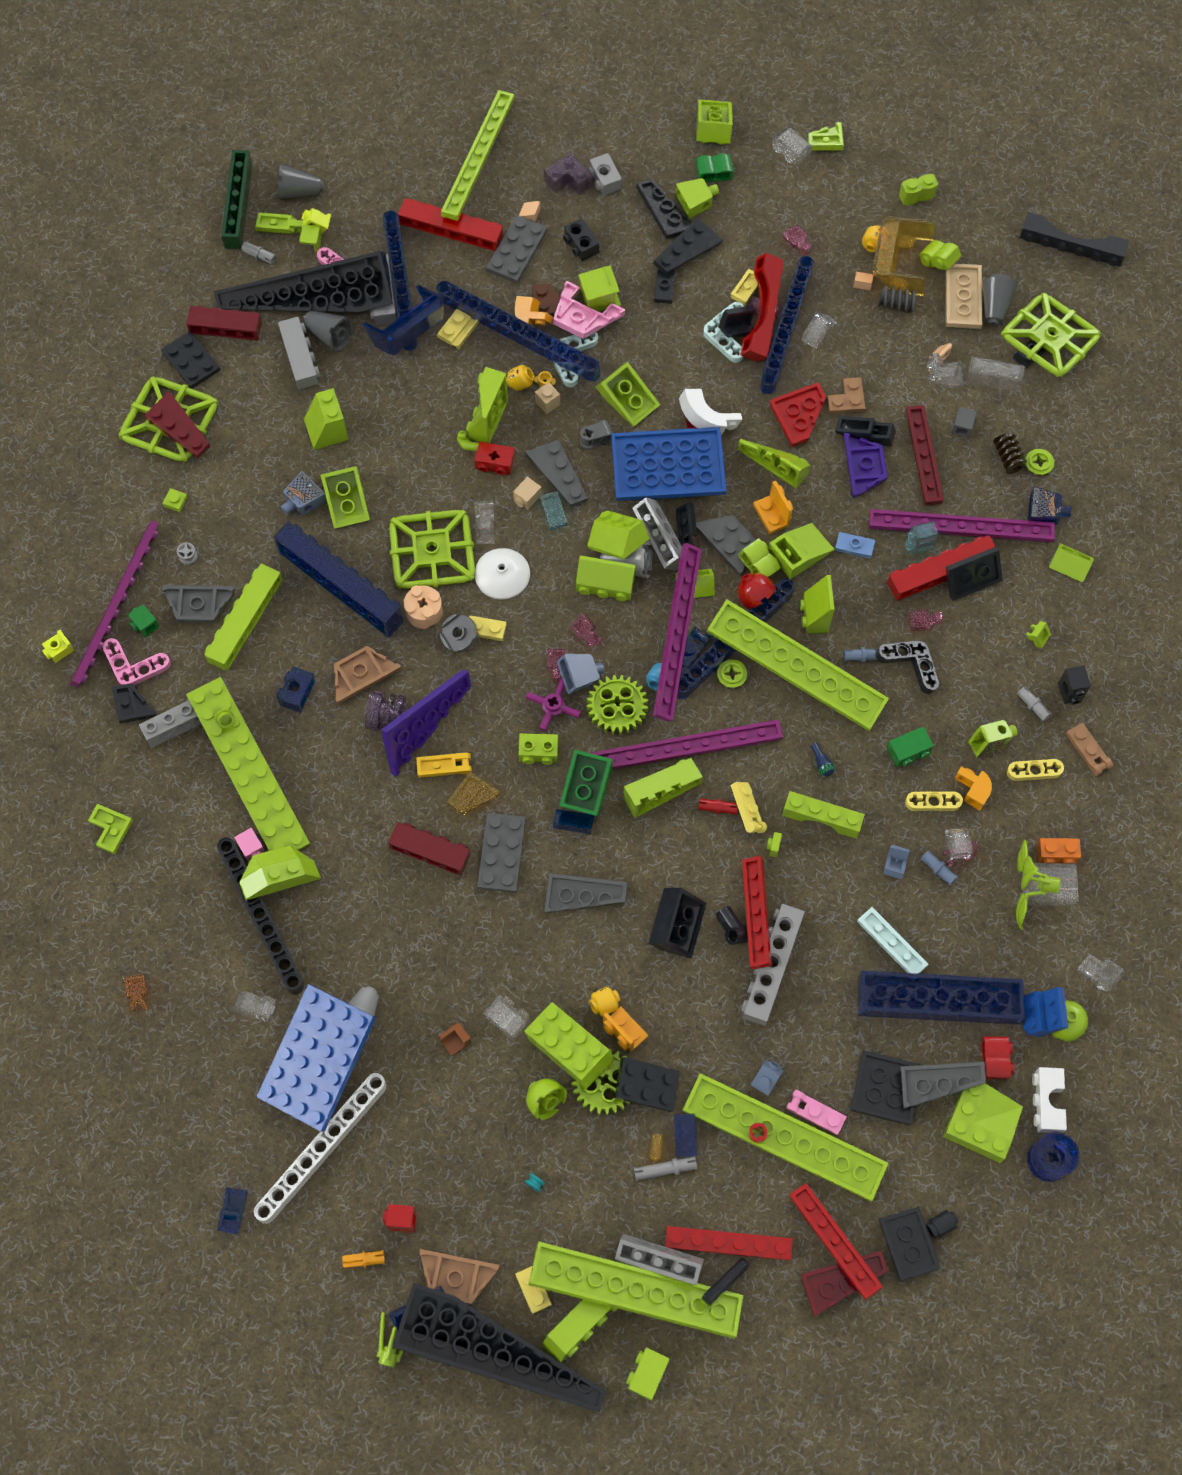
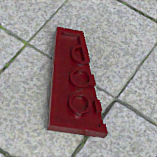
M170 391L144 415L146 420L197 459L210 448L209 442Z
M882 1251L861 1256L876 1278L888 1272ZM838 1263L800 1275L813 1317L857 1291Z

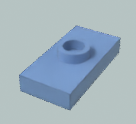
M839 532L835 551L871 559L875 540Z

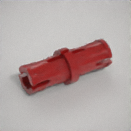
M700 798L698 810L716 812L715 814L721 812L737 815L738 806L737 803L721 801L718 798L717 800Z

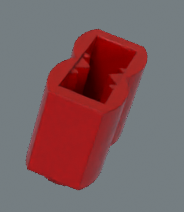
M984 1036L981 1039V1048L986 1080H1009L1011 1075L1014 1074V1063L1010 1062V1054H1013L1012 1042H1009V1037Z

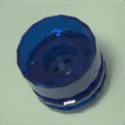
M1061 1132L1046 1134L1031 1145L1027 1153V1163L1030 1171L1035 1177L1046 1182L1058 1181L1069 1175L1077 1168L1080 1161V1152L1077 1144L1070 1136ZM1049 1156L1053 1157L1052 1162H1049Z

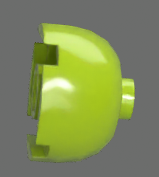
M1066 1000L1068 1028L1051 1034L1057 1039L1071 1042L1076 1041L1085 1033L1088 1027V1016L1080 1004Z
M544 1078L533 1082L526 1096L527 1107L537 1119H549L559 1110L554 1108L560 1102L564 1104L566 1101L567 1090L554 1079Z

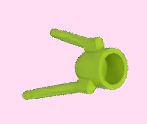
M382 1312L379 1350L377 1357H380L378 1363L395 1367L396 1362L400 1363L403 1351L399 1350L396 1354L397 1349L393 1348L397 1331L396 1327H393L388 1347H384L385 1312Z

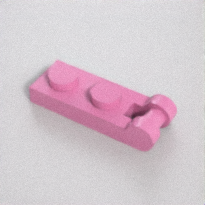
M794 1091L791 1103H788L786 1109L837 1136L847 1116L806 1096L801 1091ZM800 1102L806 1104L804 1110L798 1107Z

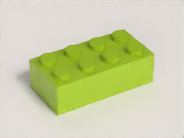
M553 1002L524 1031L531 1043L585 1089L614 1060L606 1046Z

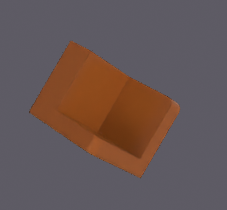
M459 1022L439 1036L441 1043L451 1056L472 1043Z

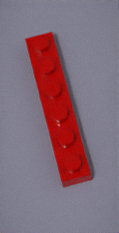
M761 855L742 860L749 961L752 970L772 966L764 862Z
M807 1183L789 1194V1198L863 1299L866 1301L879 1292L883 1286Z
M667 1226L665 1247L677 1250L791 1261L793 1238Z

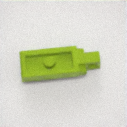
M258 213L255 229L262 232L301 233L303 221L293 218L292 215Z

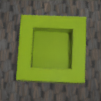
M170 488L162 504L164 507L181 512L188 496L185 493Z
M774 832L773 838L768 839L767 849L770 850L769 856L777 858L781 833Z

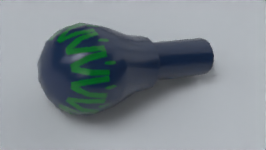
M813 743L811 748L816 756L819 773L822 776H831L835 771L834 763L823 754L818 743Z

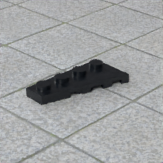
M653 179L637 183L636 188L666 239L679 236L692 223L688 219V215L676 207L677 204L666 196V192Z
M697 217L654 260L653 264L667 275L683 266L684 263L692 261L698 255L708 252L714 246L720 245L723 239Z

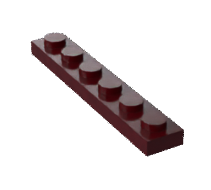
M924 405L908 406L905 411L924 505L942 504L944 499Z

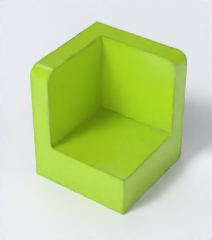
M303 224L299 240L300 244L313 245L314 251L317 253L322 239L320 226Z

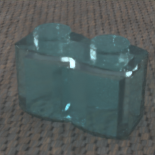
M934 521L910 527L907 540H905V546L907 551L911 552V555L934 549L935 541L938 538V531Z

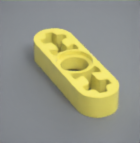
M1057 759L1018 761L1009 765L1007 776L1013 781L1053 779L1061 776L1064 771V765ZM1052 765H1055V768H1059L1056 773L1053 769H1050ZM1014 767L1017 768L1018 771H1021L1018 775H1016L1015 772H1012ZM1030 767H1039L1040 774H1033L1030 771Z
M911 792L905 800V805L911 811H956L961 807L963 798L957 792ZM913 797L916 798V801H922L923 797H925V806H923L924 802H918L917 805H914L910 801ZM936 797L939 800V805L932 806L929 803V798ZM943 797H945L944 801H950L951 797L958 801L955 805H952V802H945V806L942 805Z

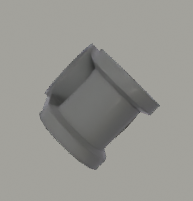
M602 420L582 428L580 431V446L583 449L589 450L612 442L611 433L614 432L609 422Z

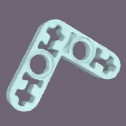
M734 302L724 310L744 307V305L740 302ZM723 310L704 326L703 334L730 361L737 363L743 359V356L740 355L742 346L732 337L727 338L719 329V320L722 318ZM715 329V332H714V333H713V332L708 333V330H711V331H712V330ZM727 340L728 345L722 346L719 344V341Z
M597 332L589 335L593 338L592 341L587 339V337L582 339L576 335H571L550 344V356L562 383L566 387H574L578 383V374L569 355L596 346L598 343ZM575 341L579 345L577 347H571L569 346V343ZM554 348L560 349L561 356L558 357V353ZM562 361H566L569 365L567 367H561L559 366V363ZM567 372H569L570 377L573 378L572 381H570V379H567Z

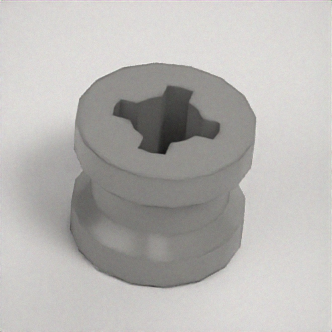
M185 542L177 548V555L181 563L191 565L196 562L198 556L193 544Z

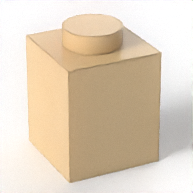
M548 382L535 391V403L547 415L560 406V394Z
M527 476L513 491L514 502L519 507H524L528 510L541 497V486Z

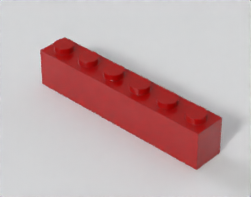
M404 199L398 213L400 225L496 251L503 238V225L496 222L474 218L464 213L460 214L457 221L442 217V208L435 207L432 204L421 203L414 199Z
M989 535L986 537L980 536L971 543H962L956 549L951 551L945 550L936 557L930 556L921 563H912L906 569L893 571L889 575L887 584L895 599L899 601L946 582V566L996 546Z

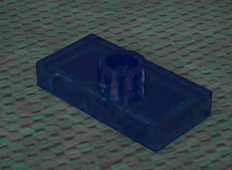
M695 1113L675 1114L676 1157L698 1156Z

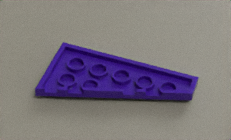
M461 670L381 729L390 771L394 776L401 772L399 768L404 762L408 763L411 760L410 755L416 748H421L436 730L438 721L442 717L446 718L449 714L448 709L453 703H458L471 688L468 671Z

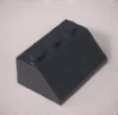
M664 888L649 944L661 951L692 958L707 903L682 888Z

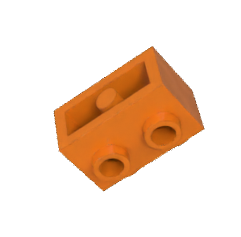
M1040 838L1036 844L1037 864H1044L1046 866L1055 864L1072 866L1077 864L1081 858L1080 839Z

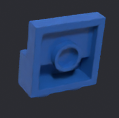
M1056 987L1045 992L1036 991L1023 996L1021 1009L1025 1013L1023 1028L1027 1035L1041 1037L1068 1028L1064 988Z

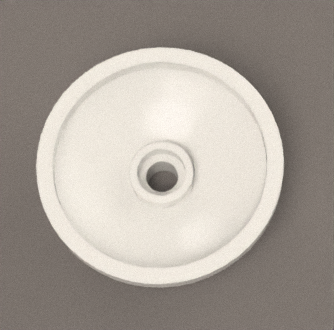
M499 548L491 550L479 559L475 567V581L478 588L485 595L494 599L504 600L519 595L526 588L530 579V568L526 559L520 553L511 549Z

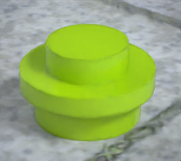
M222 709L215 715L216 724L223 728L230 727L235 719L233 712L229 709Z

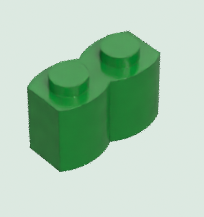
M729 154L702 155L696 158L698 179H704L705 183L732 180L733 167Z

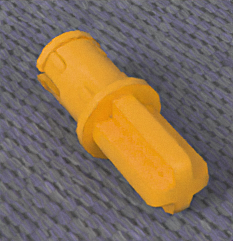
M384 1250L367 1253L362 1251L360 1254L344 1255L342 1257L343 1268L360 1266L366 1268L368 1265L385 1264Z

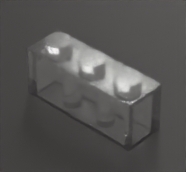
M971 356L965 382L1019 392L1025 366Z

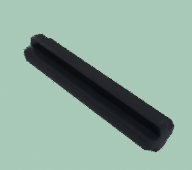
M740 1258L704 1293L702 1300L707 1305H711L748 1269L749 1262L745 1258Z

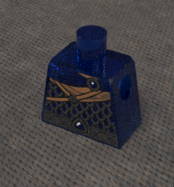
M1034 486L1030 494L1027 521L1052 522L1057 525L1060 516H1071L1072 506L1062 505L1061 494Z

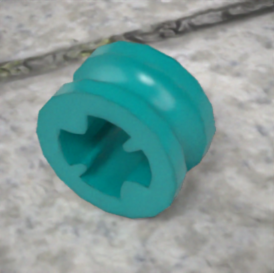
M530 1173V1178L525 1180V1183L540 1193V1187L544 1186L545 1182Z

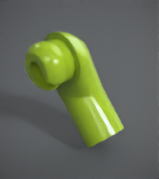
M458 432L457 442L461 448L477 451L479 443L471 442L467 432Z

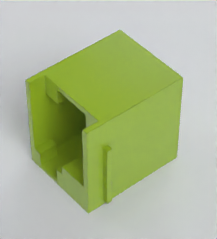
M611 265L578 274L580 290L586 306L598 312L606 310L611 303L621 306L617 295L620 291Z

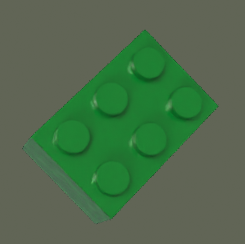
M574 749L559 806L600 817L614 760Z

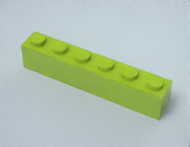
M262 563L258 569L256 568L253 571L249 584L247 583L244 586L241 597L236 599L233 610L230 614L226 615L223 626L216 631L212 644H209L205 650V657L208 663L228 671L282 583L281 572Z

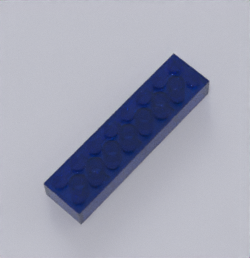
M288 521L273 536L279 554L388 638L404 623L401 605L395 599H389L382 589H376L372 586L373 584L368 578H362L356 569L346 566L339 556H333L326 546H320L312 535L309 534L307 536L299 525H293Z
M861 971L858 976V1016L1020 1025L1024 1020L1023 979Z

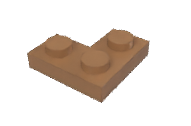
M861 377L844 378V394L827 396L829 414L865 412Z

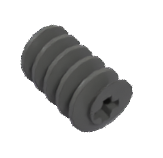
M885 284L881 290L878 306L883 302L886 308L890 303L891 309H893L897 304L898 310L904 306L907 312L909 307H911L913 313L917 296L916 291L912 290L911 294H909V289L906 288L902 293V288L899 287L895 291V286L888 290V285Z

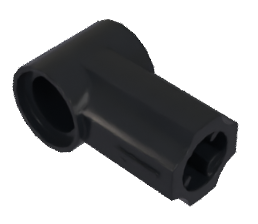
M726 906L716 913V918L725 930L727 943L730 945L748 943L747 926H742L732 908Z

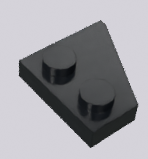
M131 683L112 686L119 724L156 716V711L146 703L144 697L138 694L136 688Z

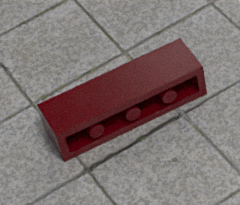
M190 306L186 326L188 332L191 331L192 334L259 341L262 320L260 313L253 311L242 312L238 310Z
M397 822L388 842L389 848L460 876H462L471 856L470 849L466 845L461 843L456 845L451 843L446 837L439 836L438 838L427 830L422 829L420 831L414 829L413 825L406 822L403 824Z

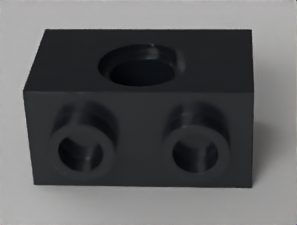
M1084 665L1066 669L1059 680L1058 686L1064 704L1071 703V705L1081 703L1090 689L1091 684Z

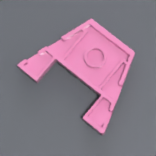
M566 281L553 324L584 339L623 317L625 309L611 303L603 313H600L573 300L580 293V287Z

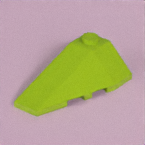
M740 439L738 442V451L796 489L809 474L811 465L803 458Z

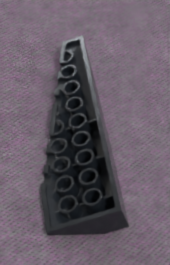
M382 251L214 291L217 308L363 312L393 304L386 253Z
M413 1283L393 1345L394 1349L600 1412L606 1390L461 1301L456 1296Z

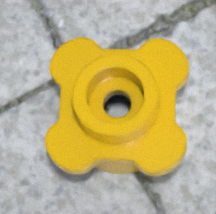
M548 371L541 372L534 379L535 383L540 385V388L548 382L551 385L556 383V380L552 378Z

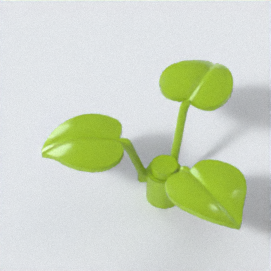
M1025 839L1017 858L1018 872L1023 871L1021 889L1025 890L1030 880L1037 882V888L1040 891L1021 893L1016 907V918L1021 930H1024L1022 924L1027 911V899L1033 895H1045L1046 892L1058 894L1060 889V878L1051 877L1037 871L1038 868L1034 865L1032 858L1028 856V841Z

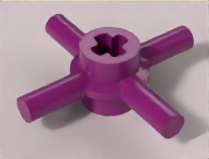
M560 679L555 693L549 694L545 698L530 692L526 694L525 699L541 704L545 712L539 727L541 731L546 732L552 716L565 713L579 719L581 711L565 706L564 700L561 697L565 689L563 679Z

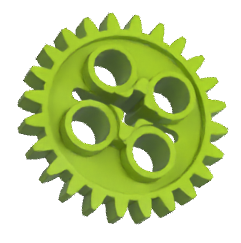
M613 675V680H610L606 676V682L599 680V686L593 685L594 691H589L590 697L587 698V710L590 712L588 716L593 717V724L598 722V729L604 726L605 733L609 729H611L612 735H614L616 730L622 735V730L624 729L629 733L630 727L636 730V723L641 725L642 719L646 718V713L644 712H648V706H646L648 699L644 698H646L647 693L642 692L643 686L637 687V681L630 683L631 677L623 680V675L620 676V679ZM623 693H629L630 696H629V697H623L621 694H623ZM604 695H610L611 698H610V699H604L602 696H604ZM626 710H630L633 713L631 715H626L623 712ZM606 712H611L614 715L611 717H607L604 714Z
M619 1051L612 1055L614 1060L597 1077L599 1079H595L593 1082L597 1086L594 1091H588L577 1081L572 1082V1087H577L573 1094H580L577 1102L584 1101L583 1108L589 1105L590 1113L597 1109V1113L600 1115L602 1110H605V1114L608 1116L609 1110H612L615 1114H617V1107L624 1110V1102L629 1105L631 1104V1102L615 1098L608 1100L604 1097L605 1092L612 1091L615 1094L616 1088L611 1085H617L613 1075L619 1073L621 1060L619 1058ZM608 1078V1083L604 1086L601 1085V1080Z

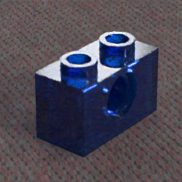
M292 666L290 672L288 671L285 675L283 688L278 690L277 699L279 705L301 713L316 681L314 673ZM293 687H299L297 691H291Z

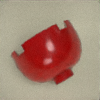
M747 573L741 578L742 581L739 583L737 594L742 605L746 609H750L762 604L760 600L764 597L770 598L776 588L768 576L762 573Z

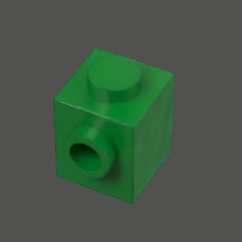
M144 604L134 608L128 614L131 620L129 625L135 632L139 631L144 638L160 627L155 617Z

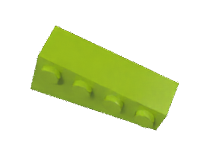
M692 758L683 759L671 767L624 786L623 799L634 818L702 784L703 776Z
M583 1299L547 1335L541 1347L554 1359L562 1362L567 1356L571 1357L579 1349L578 1345L582 1340L586 1342L593 1335L594 1332L592 1330L597 1325L601 1327L608 1319L606 1315L611 1310L615 1312L618 1308Z

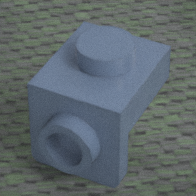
M891 845L883 874L902 879L910 850Z
M766 1060L751 1085L769 1096L784 1071L780 1069V1065L776 1062Z

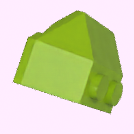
M289 845L252 856L239 884L245 899L250 900L319 880L321 877L314 860Z

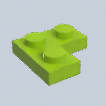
M99 804L96 805L88 819L89 823L104 829L96 846L114 855L133 822L132 818Z

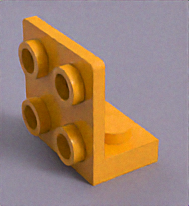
M776 481L772 482L769 496L753 503L769 535L789 527L792 518L793 505L790 500L786 499L783 487L778 485Z
M621 1006L611 1016L607 1012L603 1015V1029L609 1036L614 1035L618 1039L617 1044L622 1050H628L631 1053L648 1038V1034Z

